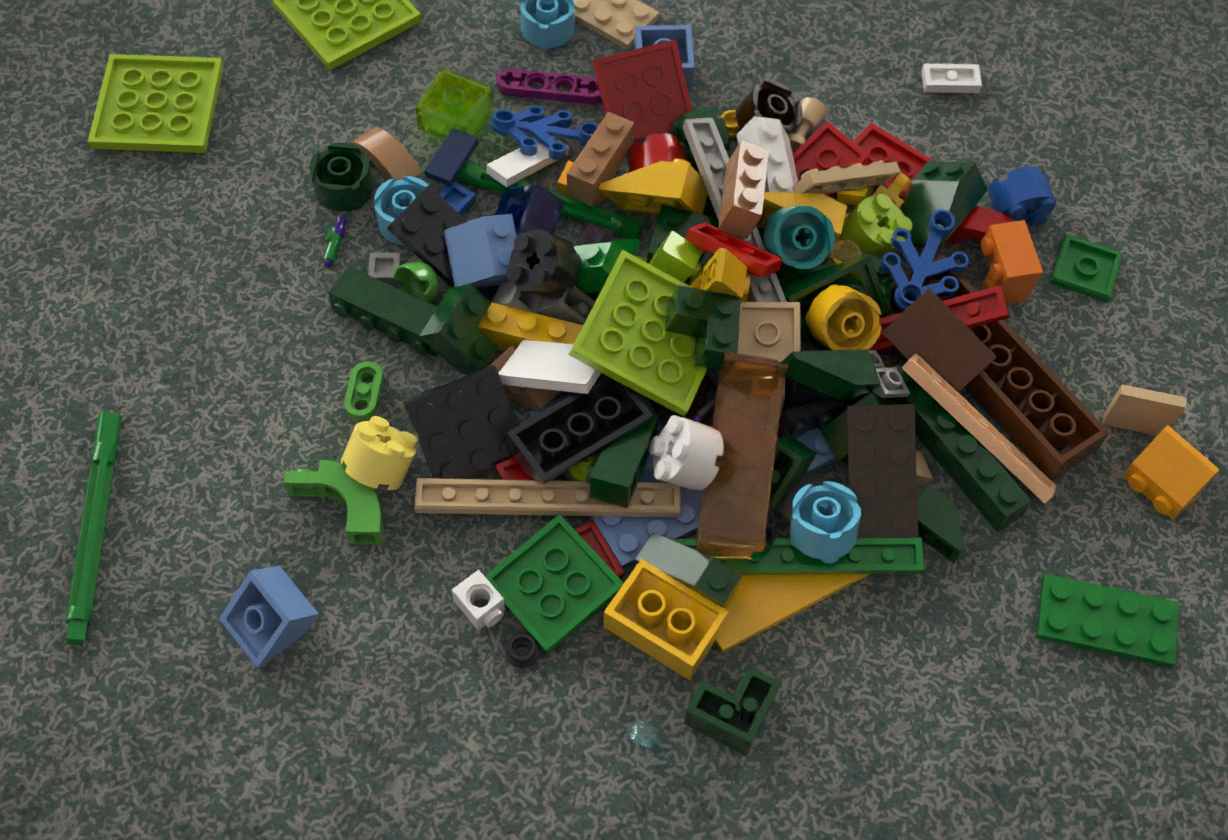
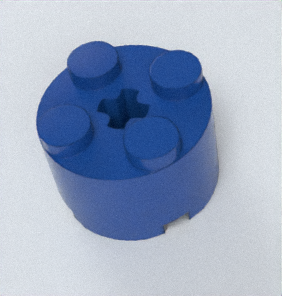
M1036 166L1014 169L1006 173L1007 179L999 182L997 178L989 185L988 195L993 209L1015 221L1025 220V222H1030L1031 226L1042 225L1047 222V215L1056 206V200L1044 170L1040 172L1039 167Z

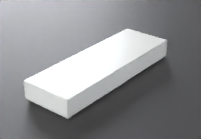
M536 139L538 145L535 155H523L520 152V148L487 164L486 173L505 187H508L557 160L551 159L548 156L549 148ZM566 145V155H565V156L568 155V150H569V146H567V145Z

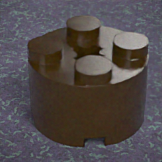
M765 80L761 84L758 83L736 109L737 132L739 133L756 116L779 119L787 135H789L802 120V106L799 100L795 103L794 99L790 96L793 92L786 85L774 80Z

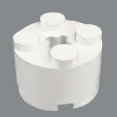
M672 415L660 435L655 436L649 446V453L653 455L654 477L690 490L700 491L705 489L713 481L719 470V467L714 465L717 455L723 456L724 445L721 433L710 426Z

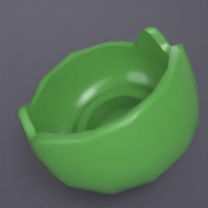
M414 261L396 268L394 280L402 282V291L430 304L436 301L440 286L437 274L431 266L421 261Z

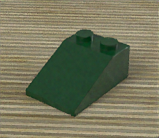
M928 161L913 179L902 213L912 222V229L909 232L911 233V241L914 247H925L931 233L928 228L931 215L936 210L944 209L953 214L955 225L950 234L942 237L937 248L941 249L988 191L975 162Z
M867 254L799 276L781 286L787 302H800V342L822 346L810 333L805 317L814 299L830 285L848 286L871 297L878 304L881 315L890 311L870 255Z

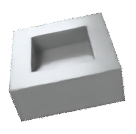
M370 253L368 275L387 284H400V281L394 280L396 268L401 266L400 253Z

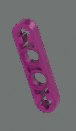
M516 69L502 70L496 77L498 91L507 96L581 104H597L601 102L597 80L593 77ZM508 80H513L511 82V85H507L505 83H507ZM521 81H524V87H521ZM533 83H541L544 85V87L535 90L530 88V85ZM566 85L571 90L569 92H560L557 88ZM577 87H580V93H577ZM590 89H595L594 93H589Z

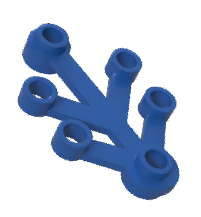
M531 106L517 114L510 110L500 109L493 113L489 122L490 128L497 134L509 135L520 144V152L523 155L532 156L537 153L538 142L536 139H538L549 148L548 156L554 160L565 158L566 145L558 142L552 136L579 140L580 145L585 147L598 127L595 123L586 122L579 125L578 130L568 129L572 122V114L570 112L560 110L554 115L544 118V110L538 106ZM523 132H528V133H530V134L533 135L536 139L531 138V137H527Z
M939 209L931 215L928 222V228L931 233L920 257L911 241V233L907 229L898 228L893 233L891 243L895 248L901 249L913 273L912 278L909 282L900 266L901 258L894 252L886 253L880 265L884 272L891 274L897 286L894 301L902 311H905L928 288L937 296L942 295L944 297L954 296L959 288V282L953 276H945L938 283L921 287L925 278L950 270L961 273L969 263V257L961 251L954 252L951 257L932 262L942 237L950 234L955 225V217L947 210ZM897 236L904 237L906 241L898 240ZM958 259L962 261L963 265L955 263L954 260ZM891 260L895 265H889L886 261ZM944 284H950L953 289H947ZM906 296H909V297H911L914 301H909V300H907L905 297H906Z

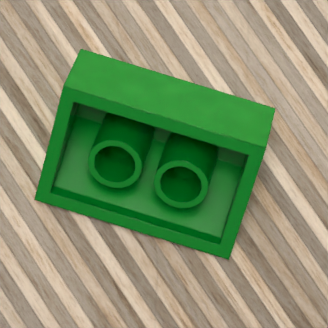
M638 238L575 245L576 254H579L581 258V272L575 286L583 293L601 292L621 251L624 250L635 256L640 244Z

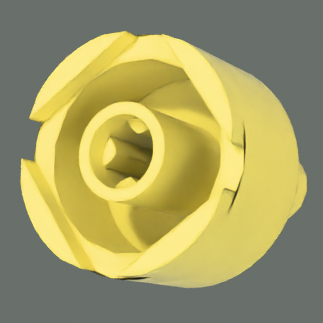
M372 416L370 421L359 422L355 425L340 462L341 465L343 463L347 465L345 472L359 483L375 489L378 488L379 484L389 485L387 490H396L401 487L417 449L415 445L417 438L409 432H401L389 426L390 424L386 419L378 416Z

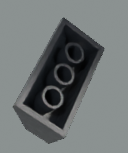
M604 375L596 380L588 394L573 393L507 432L508 450L527 476L545 484L652 420L654 415L633 389Z

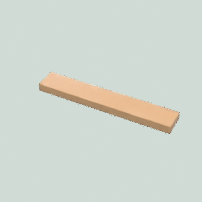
M914 354L903 365L902 369L1044 504L1053 497L1056 485L918 354Z

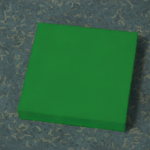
M1066 234L1050 284L1108 303L1123 252Z

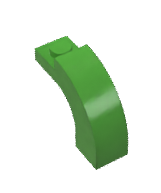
M320 460L318 471L305 468L297 469L296 471H285L284 484L289 496L329 497L339 501L346 507V534L349 544L383 545L384 522L377 495L373 488L351 478L345 472L347 465H341V463L329 460Z

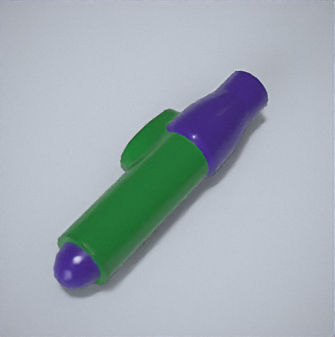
M337 217L335 225L329 228L325 240L328 244L322 259L326 267H330L335 262L345 234L347 222L345 217Z

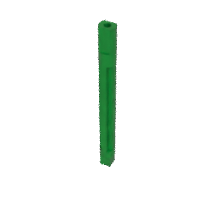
M470 162L466 163L457 177L459 181L542 206L553 212L609 230L611 233L628 239L639 238L642 233L643 221L596 206L592 207L576 199L520 180L505 187L488 175L485 167Z
M102 411L98 415L65 620L66 624H68L65 644L83 645L87 626L91 623L122 419L121 415L117 413Z

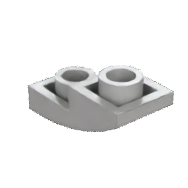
M869 350L881 381V385L872 392L882 398L907 397L910 392L897 368H885L877 351Z

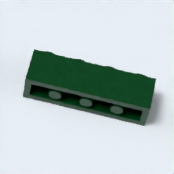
M347 266L328 292L333 311L343 318L350 316L357 319L368 330L376 328L384 332L394 342L399 343L403 341L411 345L421 355L428 353L437 357L438 353L419 337L437 307Z

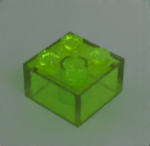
M443 67L415 105L417 128L445 140L452 128L476 137L495 110L492 86Z

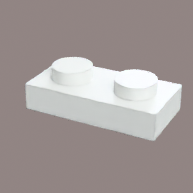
M923 64L922 79L924 93H980L982 82L979 64Z

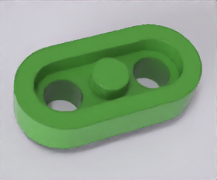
M361 362L351 371L344 405L347 415L357 422L370 420L378 410L384 378L380 366L374 362ZM368 377L373 379V381L370 383L362 382L365 378ZM361 404L367 405V408L363 410L356 409Z

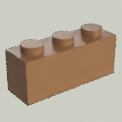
M607 112L567 172V196L592 207L595 205L602 194L599 190L600 183L611 180L626 157L629 147L633 144L634 122Z
M743 140L739 142L726 165L719 230L747 239L760 220L763 211L769 150Z

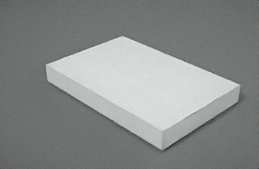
M523 340L498 374L502 385L588 394L601 372L568 355L574 344Z

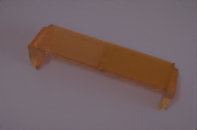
M725 352L712 425V428L718 430L722 435L724 445L723 456L717 455L714 466L719 467V470L710 485L703 489L695 546L696 551L712 558L749 559L752 557L753 552H763L767 540H764L784 377L788 369V365L780 364L776 359Z

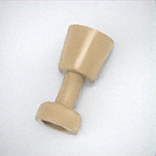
M806 97L800 102L803 111L802 120L796 126L795 133L788 135L792 154L806 141V134L813 132L826 114L825 105L818 99Z

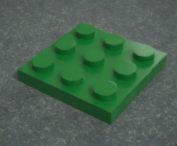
M561 514L556 516L485 575L486 579L504 598V604L547 654H550L610 603L624 584Z

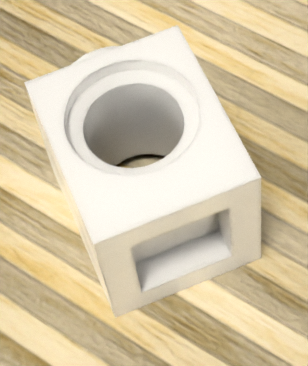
M477 570L452 589L454 603L478 631L484 626L490 628L502 619L503 612L505 611L504 598L480 570ZM479 599L489 601L486 606L481 608L472 605Z

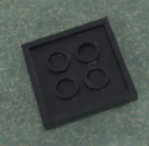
M491 365L403 402L433 479H475L496 470L495 465L513 458L508 450L507 432L517 427L518 424L496 366Z

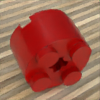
M665 133L646 136L647 141L641 144L636 141L629 147L626 155L629 172L660 161L673 162L674 159L687 161L683 144H680L678 138L674 135Z

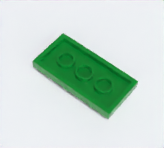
M1044 573L1041 580L1036 638L1172 668L1176 664L1179 602Z

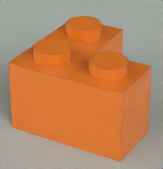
M1025 220L990 225L984 238L981 240L982 253L988 257L990 269L982 282V290L1001 285L1006 304L1027 301L1043 274V270Z

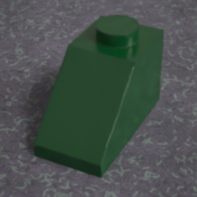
M792 436L776 440L745 495L773 513L803 479L817 453Z
M928 485L917 498L918 537L922 538L925 543L954 564L964 548L957 507L946 493Z

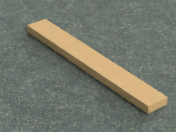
M417 478L415 513L561 514V516L677 518L681 514L680 486L671 483L638 482L628 508L590 498V484L586 483V481H549L542 484L536 480Z

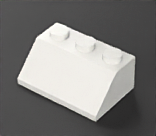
M754 116L737 134L738 144L743 140L769 150L765 192L794 193L792 187L798 182L789 137L779 119Z

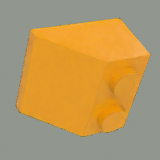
M1167 425L1132 462L1123 477L1127 479L1129 486L1134 491L1143 493L1152 501L1153 507L1157 512L1167 515L1174 520L1199 497L1220 469Z

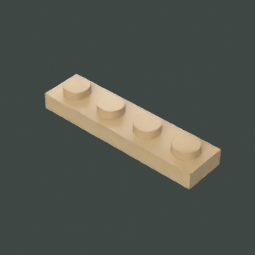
M876 161L866 166L857 163L842 169L840 166H834L826 171L811 169L801 175L802 179L792 189L794 193L828 194L879 187L880 184H886L901 171L897 162L883 163V161Z

